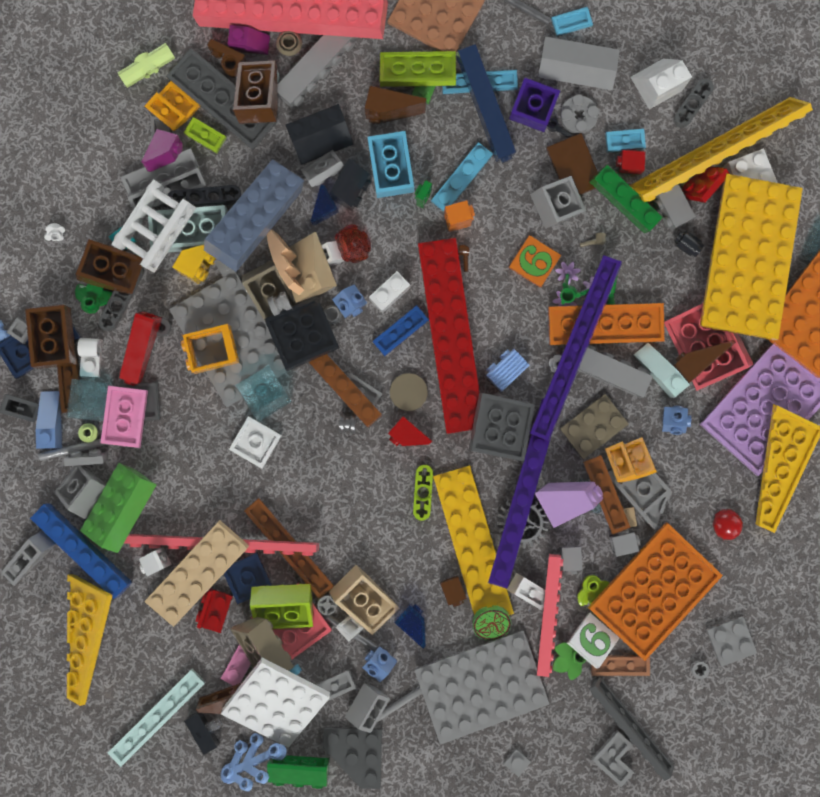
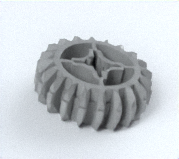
M537 500L532 503L531 509L536 513L538 523L531 522L528 515L527 522L532 525L527 524L524 532L528 528L537 530L533 535L521 539L523 549L526 548L527 542L530 547H533V540L539 544L540 540L537 537L545 538L541 531H548V528L543 526V523L547 524L549 520H543V517L547 515L545 512H540L543 510L542 506L536 507L538 505ZM509 501L506 502V505L509 507L508 509L500 508L505 512L504 515H497V517L503 518V521L497 522V525H503V528L498 529L499 533L503 532L511 506Z

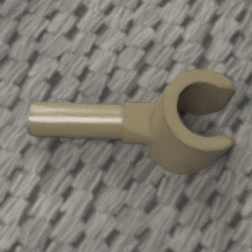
M596 233L595 239L581 242L580 247L592 244L603 245L606 242V234Z

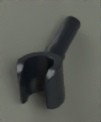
M550 119L552 123L556 124L555 127L547 125L550 132L557 131L568 138L572 137L571 133L558 125L557 119Z

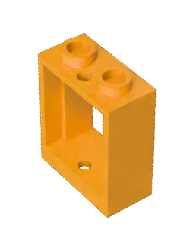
M229 324L182 335L181 346L183 351L187 352L188 359L185 361L188 371L191 370V373L197 374L240 363L232 329ZM222 333L228 360L198 367L192 340Z

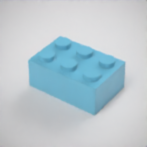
M401 131L367 137L377 198L414 193L406 132Z

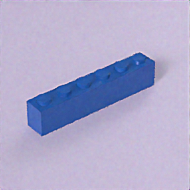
M43 504L30 518L106 592L112 594L113 599L120 597L133 583L52 504Z

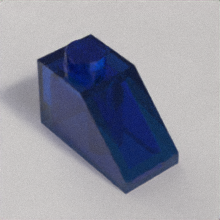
M409 603L394 620V623L424 649L426 646L424 615L422 614L424 611L417 604L412 605Z

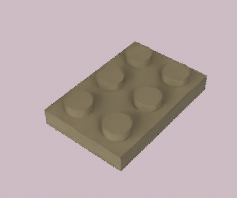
M604 394L562 426L560 431L581 458L585 459L625 428L628 422L607 395Z

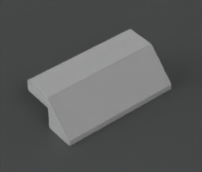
M545 36L538 77L613 90L619 49Z
M191 148L183 150L178 155L176 161L153 172H148L145 167H142L120 177L128 193L127 198L133 210L144 195L146 187L153 179L164 186L162 192L166 195L174 190L206 186ZM157 198V200L151 208L161 205L164 202Z

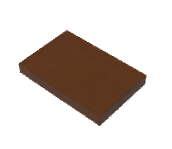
M582 133L546 147L559 180L572 176L579 195L596 189L590 181L598 171Z

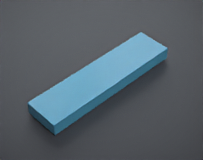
M517 70L486 72L493 91L518 90ZM456 73V86H442L443 94L470 93L462 73Z

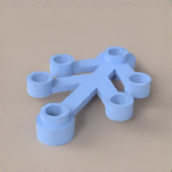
M253 733L250 737L251 746L243 762L238 764L243 753L247 751L248 744L241 740L237 741L234 746L236 752L231 762L222 768L221 780L227 784L236 782L241 790L250 791L253 787V781L239 775V773L245 771L255 777L256 782L265 784L269 779V774L258 770L254 766L271 758L278 761L282 760L286 755V747L284 745L274 743L269 747L268 751L254 757L258 747L263 743V736Z

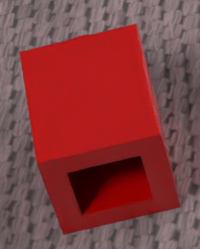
M622 150L620 156L616 158V167L619 168V173L641 175L645 171L646 151Z

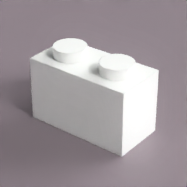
M396 271L369 296V300L383 314L410 289V284Z

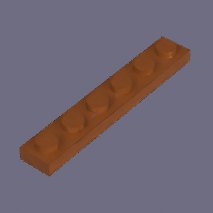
M327 354L309 362L368 428L382 416L377 408Z
M260 498L244 510L268 540L297 542ZM279 551L306 584H310L311 590L319 599L334 587V584L310 556H304L302 552H294V555H284L282 551Z

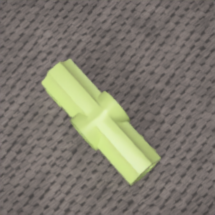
M164 43L150 53L145 52L138 55L134 63L119 71L118 74L128 88L143 78H150V75L154 72L155 74L158 73L159 68L174 60L175 57L167 44Z

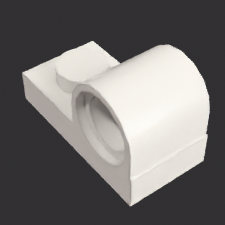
M79 339L77 350L78 355L81 356L80 376L100 377L102 339Z
M516 573L507 590L538 609L543 610L545 590Z

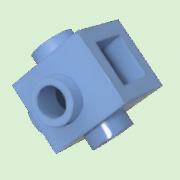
M355 284L343 289L332 299L345 318L351 315L353 317L359 315L363 311L362 307L367 304Z
M682 406L664 407L662 432H670L674 435L686 433L687 427H691V415H688V408H683Z
M379 646L375 651L371 650L364 658L366 663L362 668L370 676L381 682L389 675L397 660Z

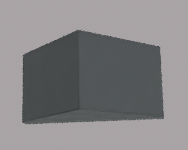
M5 394L0 406V413L35 423L39 404L15 395Z

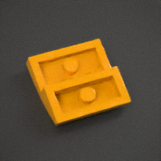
M170 81L159 94L156 92L144 107L174 132L194 115L200 108V105Z
M643 437L624 444L622 441L605 448L618 483L639 479L657 472Z

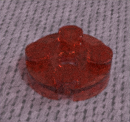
M347 225L335 235L338 249L345 262L360 263L369 257L368 252L371 251V242L365 231L361 232L357 229V225Z

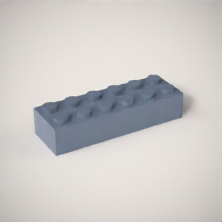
M272 159L205 238L204 251L237 272L302 192L304 180Z

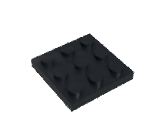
M317 296L292 306V309L288 311L283 310L276 316L272 315L264 319L286 371L340 348Z

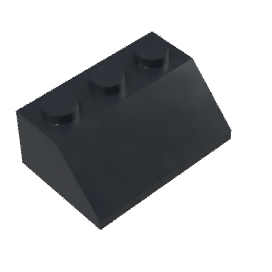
M339 104L286 124L301 165L316 160L331 150L336 152L354 145Z

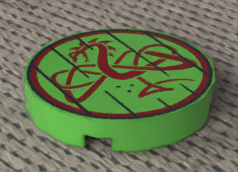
M500 606L483 607L473 616V630L479 638L484 640L502 638L511 628L509 613Z

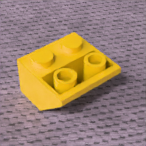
M204 245L182 250L172 268L181 275L200 284L201 281L204 282L208 277L209 272L207 270L210 265L215 264L216 258L204 251Z

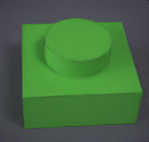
M415 86L412 95L426 98V103L429 104L436 86Z

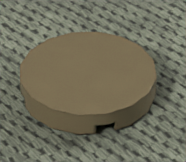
M412 373L396 377L390 388L392 402L396 407L404 411H415L425 403L428 395L424 380Z

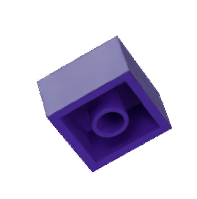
M524 78L509 120L545 132L560 90Z

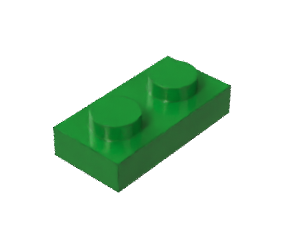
M425 180L423 185L419 184L415 192L417 206L424 208L432 192V183Z

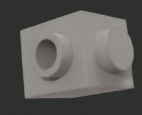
M626 529L618 532L617 535L609 536L614 556L618 557L639 552L638 547L641 544L639 536L635 535V532H629Z
M561 546L560 555L561 559H563V566H560L561 570L566 571V574H578L577 571L583 570L581 547Z

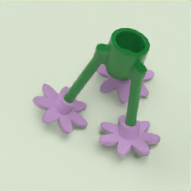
M562 262V269L558 268L555 271L561 274L558 277L559 281L564 279L562 284L563 290L556 292L559 298L554 299L552 302L559 304V306H577L574 299L588 294L594 277H590V283L583 281L587 288L577 292L576 288L569 286L571 279L578 281V277L575 274L581 270L578 268L573 269L574 262H571L569 266Z

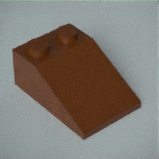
M276 60L238 62L233 111L239 124L276 122L278 110Z
M373 86L369 87L365 104L366 119L372 124L387 123L426 112V98Z
M89 239L77 269L76 278L93 286L133 294L143 267L140 265L143 258Z

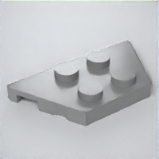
M613 470L608 471L615 487L653 530L657 529L660 516L663 514L665 504L672 492L656 473L618 483Z

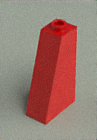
M145 311L135 313L119 376L120 379L124 380V383L135 386V384L142 382L162 317Z

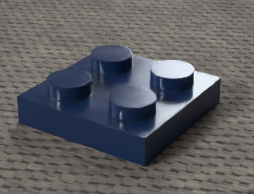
M258 552L232 564L224 573L237 605L251 599L252 587L273 586Z

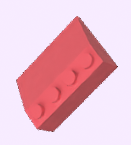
M703 303L664 322L679 355L683 352L687 354L697 349L731 340L736 342L692 381L696 391L754 365L739 333L700 326Z

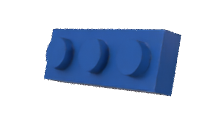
M416 305L372 342L385 357L426 324L429 319Z

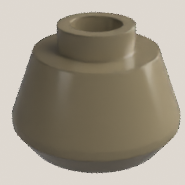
M284 31L277 37L276 46L281 54L293 56L300 51L302 39L298 33Z

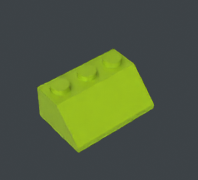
M310 584L258 586L251 588L250 608L252 618L268 619L273 625L272 629L313 627V604Z

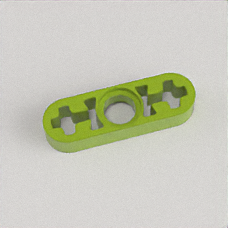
M421 465L416 470L413 514L420 521L428 519L431 512L433 470L428 465ZM423 468H427V471L430 472V476H426V482L430 481L429 486L426 484L418 485V480L422 482V476L419 475V471H422ZM426 487L429 494L426 498L418 496L417 491L419 488ZM416 500L429 501L428 505L424 504V510H427V514H424L423 517L416 513V510L420 509V503L416 504Z

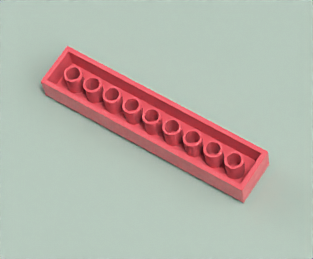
M195 0L193 17L201 27L230 28V25L250 27L258 31H291L301 34L383 39L388 2L387 0Z

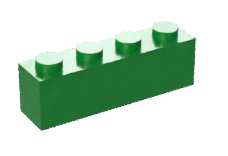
M608 165L604 166L590 181L606 199L644 234L650 232L663 218L647 202H643L639 194Z

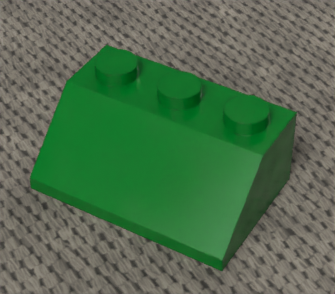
M285 755L280 761L271 758L267 763L268 782L273 783L275 786L292 784L293 787H304V785H311L312 788L322 789L323 786L327 787L330 758Z

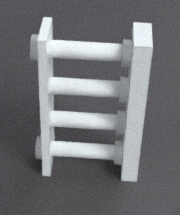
M153 179L146 187L144 195L121 230L115 235L111 245L122 251L127 247L143 258L140 265L155 273L196 210V207L184 199L178 203L162 192L164 186ZM157 198L175 209L170 219H167L151 208ZM146 215H149L164 226L158 236L141 225ZM136 231L153 242L148 252L130 241Z

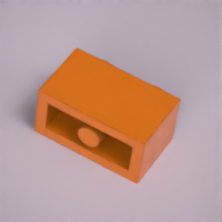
M467 200L445 206L444 217L449 232L470 227L472 220H474L473 206L469 205Z

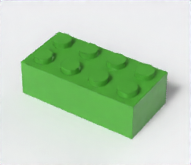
M118 463L80 531L101 548L118 553L157 484L137 470Z

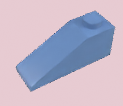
M45 391L40 394L36 423V449L62 448L59 391Z

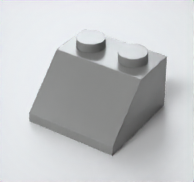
M572 176L545 185L530 194L545 229L586 211Z
M77 465L73 467L54 493L68 511L86 519L106 484L83 465Z

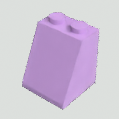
M595 482L547 483L535 493L553 528L594 509L603 500V492L599 486H596Z

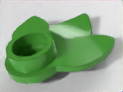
M567 642L556 645L554 649L559 656L553 662V671L559 673L567 672L570 680L576 679L581 674L582 664L586 662V659L580 654L575 659L577 652Z

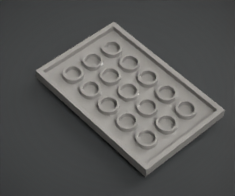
M235 271L169 309L183 334L224 324L231 326L240 363L205 371L227 408L289 372L285 370L264 319ZM222 333L192 340L195 355L202 366L228 360Z
M524 630L414 669L440 745L549 705L541 678L537 675V667Z

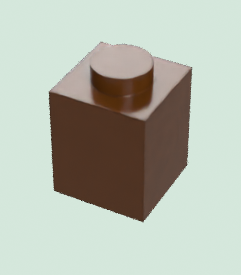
M458 575L440 582L448 606H459L464 603L463 600L467 599Z

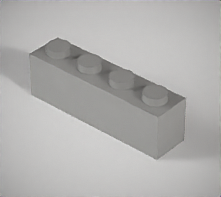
M588 345L579 367V372L638 398H644L653 376L649 375V371L640 367L637 370L631 367V363L625 360L619 362L613 359V355L607 352L601 354L596 351L595 347Z

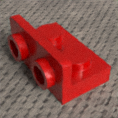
M212 588L208 593L206 592L201 601L204 604L202 611L199 610L196 616L197 628H205L221 633L233 595Z

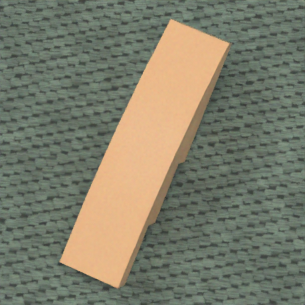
M271 229L267 234V241L273 262L287 287L300 295L304 289L295 279L300 272L292 263L297 256L281 236Z

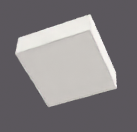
M350 615L336 627L348 642L364 629Z

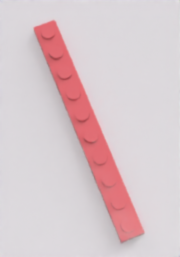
M129 534L124 543L130 544V547H142V544H148L149 548H161V545H168V549H179L180 546H187V550H192L203 537ZM242 539L249 545L245 553H256V550H263L264 554H275V551H282L284 555H294V552H302L304 556H313V553L319 551V543Z

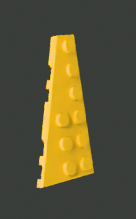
M774 404L755 522L756 525L775 533L820 438L819 425Z
M68 574L67 581L70 582V592H67V599L70 600V611L67 612V643H70V653L67 654V661L70 662V672L67 674V698L81 706L86 704L113 595L76 575Z

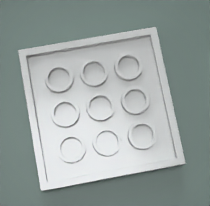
M261 658L222 708L221 715L289 748L329 700L330 692Z

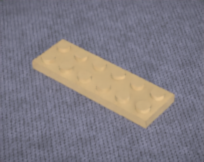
M219 520L144 602L174 627L245 552L249 545Z

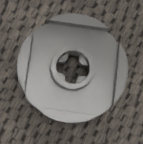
M575 95L569 98L561 108L560 118L562 125L573 134L589 132L598 120L599 110L590 98ZM574 111H582L584 118L576 119Z

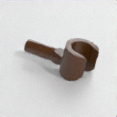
M460 245L458 255L464 256V272H469V247Z

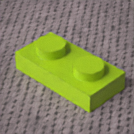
M194 117L184 131L187 137L216 154L227 139L225 135Z

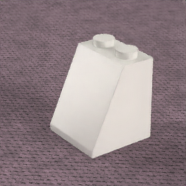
M662 59L630 78L647 107L651 109L682 92L692 76L683 60Z

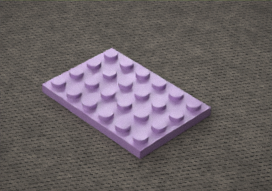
M772 343L699 425L756 476H759L764 469L773 404L809 420L820 408V378L814 376Z

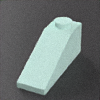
M649 343L634 354L635 358L649 371V374L653 376V379L670 398L676 397L690 385L679 371Z

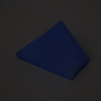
M320 185L311 217L312 225H317L339 213L325 185Z

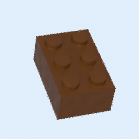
M56 305L25 309L31 367L43 369L77 365L71 307Z

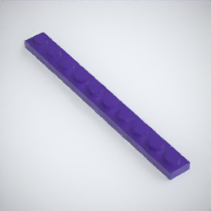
M603 255L530 432L531 435L547 441L550 440L621 268L622 261Z
M542 398V400H541V403H540V406H539V410H540V408H541V405H542V403H543L544 398ZM534 435L530 437L525 460L522 464L489 577V584L505 589L508 588L550 440L547 441Z

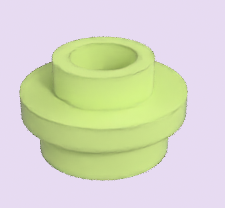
M90 423L83 424L78 431L79 438L87 443L96 440L98 436L97 427ZM87 429L91 432L88 437L85 435Z

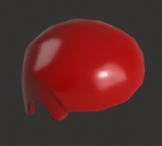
M722 509L715 514L713 528L718 537L723 540H733L740 535L743 522L737 512L732 509Z

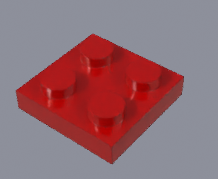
M710 166L706 168L705 172L695 174L686 182L682 192L686 199L706 203L724 182L726 174L730 173L726 168Z

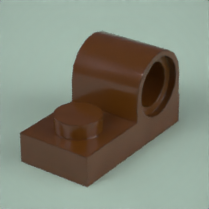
M213 39L209 40L207 46L211 51V55L218 59L222 57L221 65L226 75L236 77L238 62H247L245 55ZM230 63L236 64L232 69L227 68Z

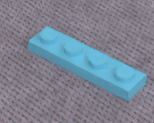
M478 142L432 198L431 202L444 212L445 206L454 204L492 157L493 153Z

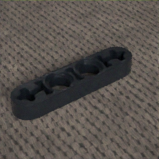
M236 185L174 190L169 192L168 196L172 199L176 197L178 203L186 196V201L195 207L233 205L241 197V190ZM230 192H233V194L235 195L234 198L231 195H229ZM216 193L219 199L211 200L208 195ZM191 195H197L199 196L200 200L198 202H192L189 199V197Z

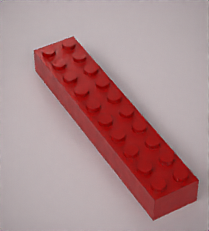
M456 238L418 243L446 434L471 431L480 392Z

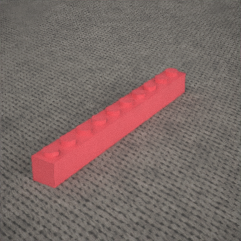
M549 554L537 675L549 677V673H552L550 662L553 661L554 654H551L555 647L553 638L556 637V630H554V626H557L555 614H558L559 608L556 604L560 599V595L557 594L558 590L561 589L559 578H562L560 566H563V559H561V555Z

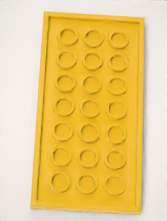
M726 174L723 182L700 320L701 327L771 340L779 339L803 188Z

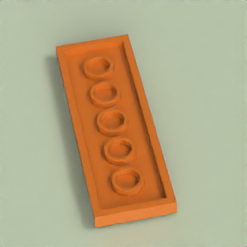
M664 303L605 305L589 344L665 341ZM582 306L548 307L549 345H567Z

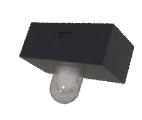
M198 712L185 719L184 722L203 755L218 747L220 742L214 732L220 729L222 725L220 719L214 718L207 721L204 714Z

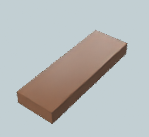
M608 655L600 668L596 669L591 665V675L650 676V656L644 661L638 655Z

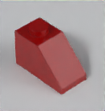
M404 416L388 433L391 436L389 440L396 446L399 444L401 446L430 445L432 442Z

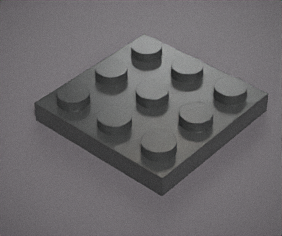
M479 393L468 451L524 461L535 404Z

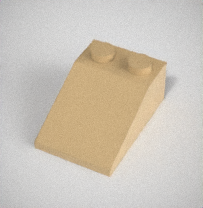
M316 232L290 246V249L297 256L292 263L300 272L295 279L304 289L300 295L292 291L296 303L319 296L337 286Z
M357 565L329 591L333 601L371 635L400 609Z

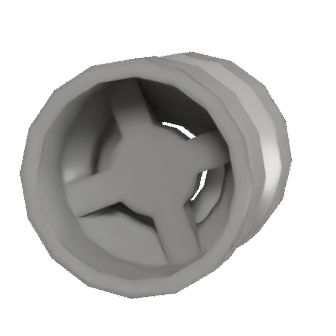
M285 291L280 292L278 297L271 296L267 298L274 316L280 314L283 311L282 309L286 311L292 309Z

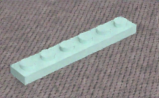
M192 668L108 752L120 767L206 683L201 676Z

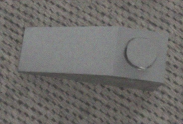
M41 530L24 543L1 573L15 586L50 552L56 543Z

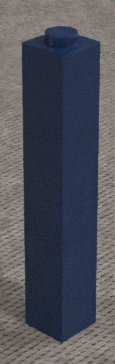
M474 44L458 50L456 58L495 161L508 162L513 159L512 156L515 155L516 150L477 46Z

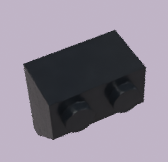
M348 159L330 191L332 200L353 211L354 207L358 208L363 199L360 196L363 191H368L372 183L370 181V174L353 160Z

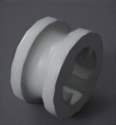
M696 660L691 664L690 671L696 678L704 679L709 675V667L705 662ZM698 665H700L701 667L704 666L702 674L700 675L698 672L695 673V670L698 669Z

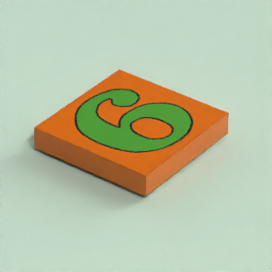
M529 235L509 268L541 288L561 255Z

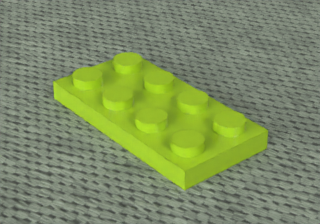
M456 51L380 52V87L456 86Z

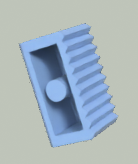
M507 349L500 356L502 360L497 365L493 363L486 369L488 374L485 377L500 392L530 366L515 349L511 352Z

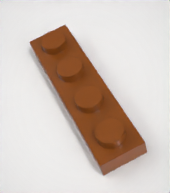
M602 455L584 461L583 463L591 482H595L596 486H599L603 492V500L600 502L612 534L631 528Z

